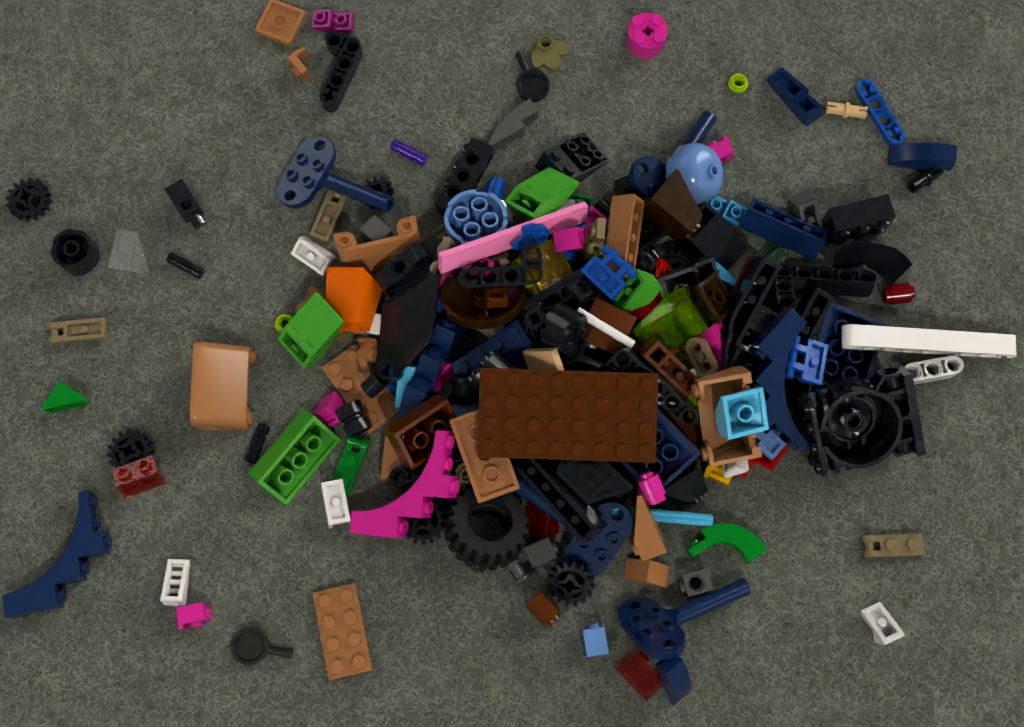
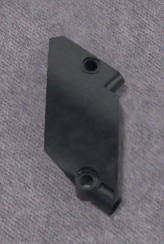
M429 236L424 242L415 241L411 243L375 275V280L386 294V297L382 303L374 373L360 384L364 393L370 398L377 396L393 381H399L403 377L404 370L431 342L437 312L441 274L438 268L435 274L432 273L430 265L438 260L437 247L442 242L440 238ZM392 367V372L389 375V369Z

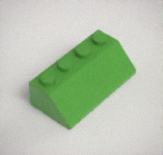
M303 408L249 471L248 475L287 505L341 439L313 414Z

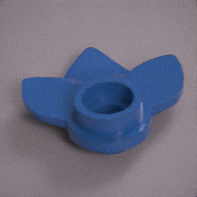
M529 223L521 227L523 235L511 243V247L520 251L521 255L523 247L528 243L539 245L545 242L549 237L550 231L542 224ZM527 248L525 254L527 255L533 252L535 249Z

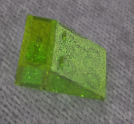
M684 286L666 296L633 329V333L641 344L652 334L670 351L687 342L690 338L709 330L704 315Z

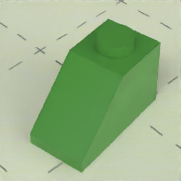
M636 268L635 271L638 275L633 280L628 277L625 281L627 286L613 301L611 300L613 305L628 313L650 304L662 290V286L653 274Z

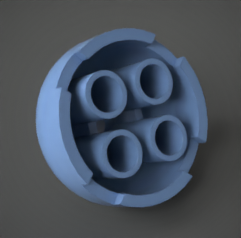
M690 143L676 147L672 157H668L666 179L677 169L680 171L697 205L713 199L719 192L723 182V167L719 156L712 148L701 143Z
M476 189L457 194L449 201L444 215L447 236L452 238L459 246L507 229V210L504 203L491 192L490 194L476 192Z

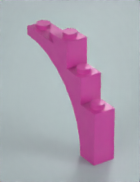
M436 430L434 445L428 463L419 479L405 494L396 501L381 508L369 511H351L350 533L403 538L406 537L409 528L407 517L431 518V513L434 509L432 497L456 498L459 491L458 476L450 475L453 467L452 449L455 444L453 431Z

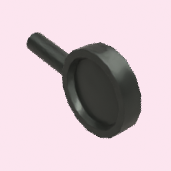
M246 627L239 630L231 642L233 657L244 665H255L261 662L267 654L292 658L294 651L289 648L269 645L266 634L254 627Z

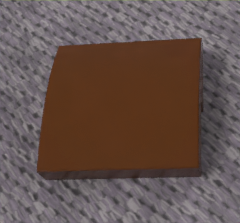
M598 298L594 299L588 313L626 336L629 335L637 319ZM587 322L589 335L585 341L611 354L624 345Z

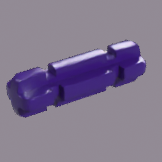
M397 139L391 143V150L396 153L399 152L405 158L413 162L415 160L421 166H424L427 162V155L421 152L418 153V150L406 144L402 145V142Z

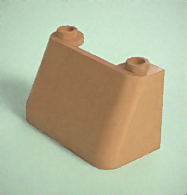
M415 215L402 218L397 223V236L357 245L355 236L350 232L333 234L342 267H363L375 279V275L408 245L415 241H421Z
M210 342L194 343L190 422L199 431L250 430V424L254 422V414L247 407L249 367H252V363H256V352L253 351L252 347Z
M742 365L695 379L694 384L691 385L694 398L696 397L703 443V448H700L702 452L701 458L710 467L762 457L761 447L755 446L756 433L730 440L717 434L715 411L720 396L750 389L747 384L752 383L751 372Z

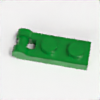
M357 436L347 439L345 449L332 478V481L343 479L347 496H350L371 440L365 438L362 440L357 438ZM353 446L360 448L359 453L352 451Z

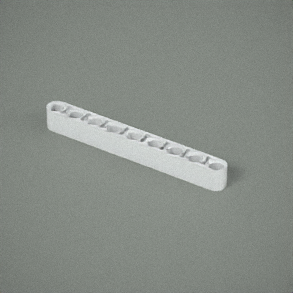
M858 324L841 326L842 348L987 358H1001V356H1007V358L1017 357L1016 335Z

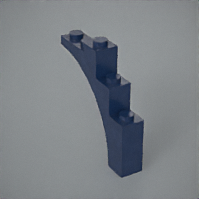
M784 307L750 345L755 350L753 352L755 356L764 361L751 375L753 384L751 387H763L769 428L776 435H782L786 439V445L792 450L798 449L804 452L810 445L799 433L791 419L786 403L784 383L789 353L797 336L807 322L793 308Z
M443 316L436 323L431 342L420 356L415 375L406 384L396 420L431 398L439 377L454 348L466 331V327L456 324L448 316Z
M88 490L78 492L79 511L76 527L68 546L52 568L30 585L18 591L2 595L4 617L16 618L64 608L66 592L62 589V586L87 581V575L90 570L85 559L110 554L109 548H112L111 536L107 532L98 531L101 528V520L99 516H96L95 508L98 507V499L94 493Z

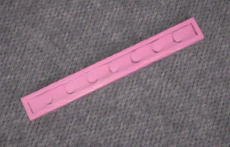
M581 202L439 252L438 269L441 273H445L512 249L511 243L523 235L521 227L529 223L546 226L550 234L584 223L587 220L588 205L585 202Z

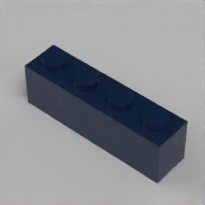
M754 198L740 224V228L745 229L747 232L754 233L767 241H772L783 246L785 249L792 250L814 261L829 232Z

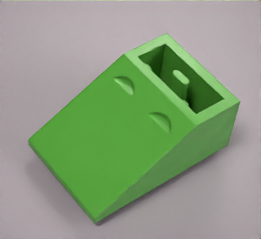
M548 167L517 185L504 202L513 215L527 222L558 211L580 182Z
M315 292L286 324L278 341L306 369L323 359L345 321L318 292Z

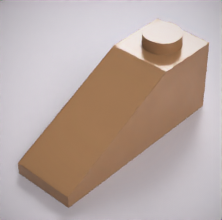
M638 488L636 490L633 531L634 543H631L635 555H640L643 562L667 553V549L647 501H645L641 489Z

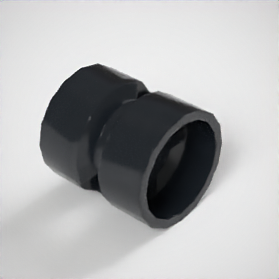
M360 399L349 402L335 411L340 422L345 423L343 429L348 439L358 436L373 427L369 417L363 415L364 407Z

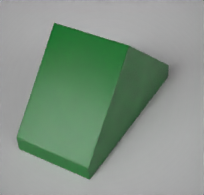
M59 381L42 404V410L50 414L91 404L90 400Z

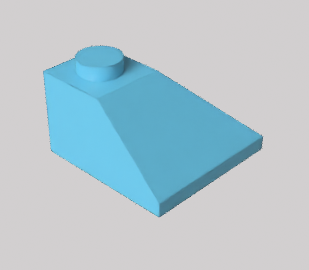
M763 387L720 396L715 411L718 435L730 440L769 430Z

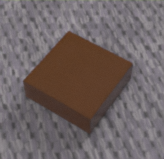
M505 287L484 288L483 294L486 308L508 307L509 301Z

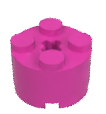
M642 13L632 18L628 27L626 42L628 49L637 57L651 59L664 49L668 29L663 17L660 14Z

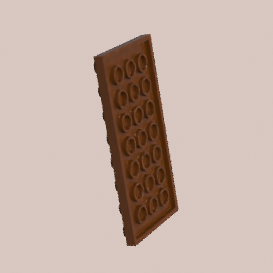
M480 368L477 457L656 463L658 374Z

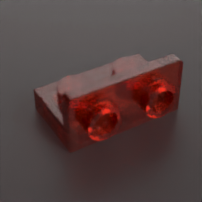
M153 455L112 470L115 487L125 498L166 484L164 475L157 468Z
M528 501L527 510L529 513L527 517L530 518L531 523L529 536L556 540V535L559 532L558 521Z
M633 650L615 669L647 702L662 687L657 677L659 673L656 667L653 669L648 663L650 659L641 650L639 652Z

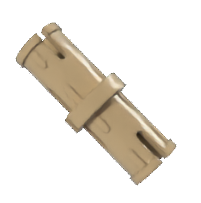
M827 101L825 114L843 116L842 118L855 117L865 119L867 116L865 111L868 110V107L850 105V102L843 104Z

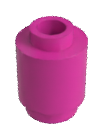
M648 471L640 475L641 479L637 482L645 501H648L649 505H655L666 499L664 495L666 492L658 473Z

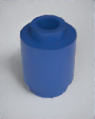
M493 176L487 181L483 192L488 194L491 192L502 200L506 190V182L499 177Z

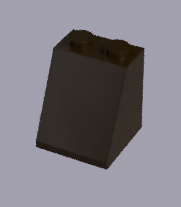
M677 169L672 172L646 203L643 215L677 243L683 238L687 241L701 226L698 222L703 217L680 171Z

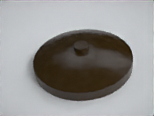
M478 263V265H477V266H479V267H489L488 265H487V266H483V265H480L479 263ZM461 268L454 270L442 284L440 298L445 314L456 324L469 329L484 330L502 326L513 320L521 312L526 301L525 285L507 286L505 289L509 301L508 307L486 308L483 294L484 288L467 289L459 284L458 276L463 270ZM510 270L511 273L506 274L505 278L509 282H514L517 279V274ZM466 273L465 277H462L466 284H470L471 280H477V284H481L479 276L471 277L470 273ZM495 274L491 278L484 279V281L493 283L496 278Z

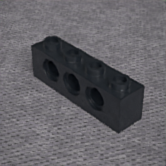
M471 138L469 144L466 143L462 149L463 155L460 161L456 160L452 176L447 177L443 193H439L436 197L434 204L436 205L437 213L445 215L448 203L451 200L450 195L477 188L494 156V147L474 138ZM471 160L477 161L474 165L468 164ZM461 177L468 178L465 182L459 181Z

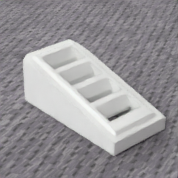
M168 559L160 598L164 605H186L190 560ZM172 567H183V570L172 571ZM171 576H181V580L171 579ZM171 585H180L179 589L170 588ZM170 594H178V597L170 596Z

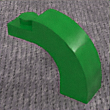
M721 523L701 530L699 534L703 540L701 541L698 538L688 545L690 549L686 553L692 559L712 545L726 544L733 547L744 562L748 564L767 551L759 538L746 528L735 524Z

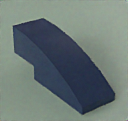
M780 68L767 77V81L775 93L806 127L822 116V105L809 95V89L784 68Z
M910 143L890 146L888 165L920 171H928L930 168L951 171L956 164L957 145Z
M679 656L668 660H660L655 664L659 673L657 677L673 706L691 691V680L683 659Z

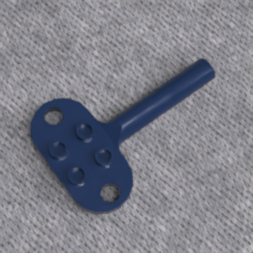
M704 111L682 145L690 143L702 144L716 122L715 115ZM652 156L637 159L631 165L629 171L631 186L643 200L647 197L651 199L666 180V166ZM639 165L643 167L644 175L640 174L638 170Z
M320 136L311 137L299 146L276 187V194L282 204L293 209L309 204L322 188L329 189L385 212L392 210L395 201L393 196L330 173L336 159V150L330 140ZM325 144L322 150H317L320 145ZM291 194H296L293 200H287Z
M514 471L520 489L514 492L568 528L519 473ZM606 500L594 508L595 512L607 524L594 540L582 544L573 534V538L565 550V559L568 558L570 563L573 562L574 558L584 561L586 563L585 569L591 568L589 575H594L595 577L605 570L633 529V516L630 509L625 504L616 500ZM619 508L624 512L622 518L616 519L612 516V511Z
M740 579L673 609H664L659 603L650 598L636 597L622 603L618 609V621L624 631L645 655L656 660H668L677 657L685 649V634L680 625L750 595L751 591L747 581ZM672 646L673 648L666 649L664 647Z

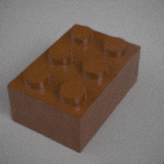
M435 394L383 429L400 463L414 470L429 460L436 430L453 431L449 420L456 418V415L448 399Z

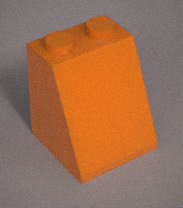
M328 267L325 301L345 321L338 333L343 331H351L357 334L360 332H370L382 289L363 267Z

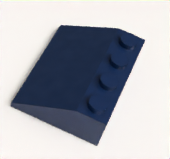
M832 302L821 323L816 341L829 345L822 385L818 388H823L825 383H830L843 377H860L870 380L878 351L842 348L841 326L848 324L886 326V324ZM858 394L864 398L866 396V394Z
M516 319L451 364V368L455 374L460 372L472 374L480 366L479 363L493 350L512 363L516 369H528L522 351L527 348L542 347L536 338L524 332L525 327L520 324L524 320ZM474 389V393H475V399H474V401H475V402L477 403V405H478V404H479V392H477V391Z
M657 407L656 463H621L637 480L641 479L640 475L645 472L652 471L653 473H658L665 488L702 452Z

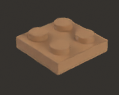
M269 0L254 29L255 34L291 47L307 13L302 9L281 1Z

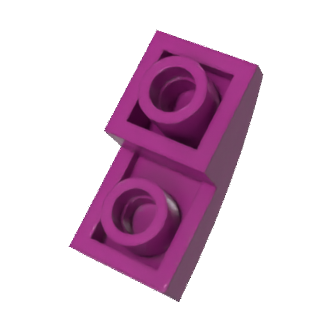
M332 9L313 10L311 28L326 32L353 33L355 15L353 12L334 13Z

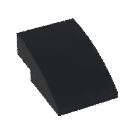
M709 254L656 278L662 286V290L659 293L667 318L699 308L688 288L715 271L718 273L713 256Z

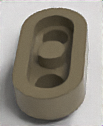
M703 337L690 338L685 348L697 374L700 377L716 373L718 371V362L708 342ZM698 344L701 346L700 351L697 349ZM707 363L711 366L710 370L707 369Z

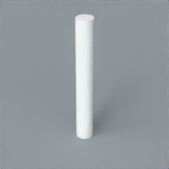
M579 307L577 310L587 317V322L629 348L633 347L636 342L635 340Z

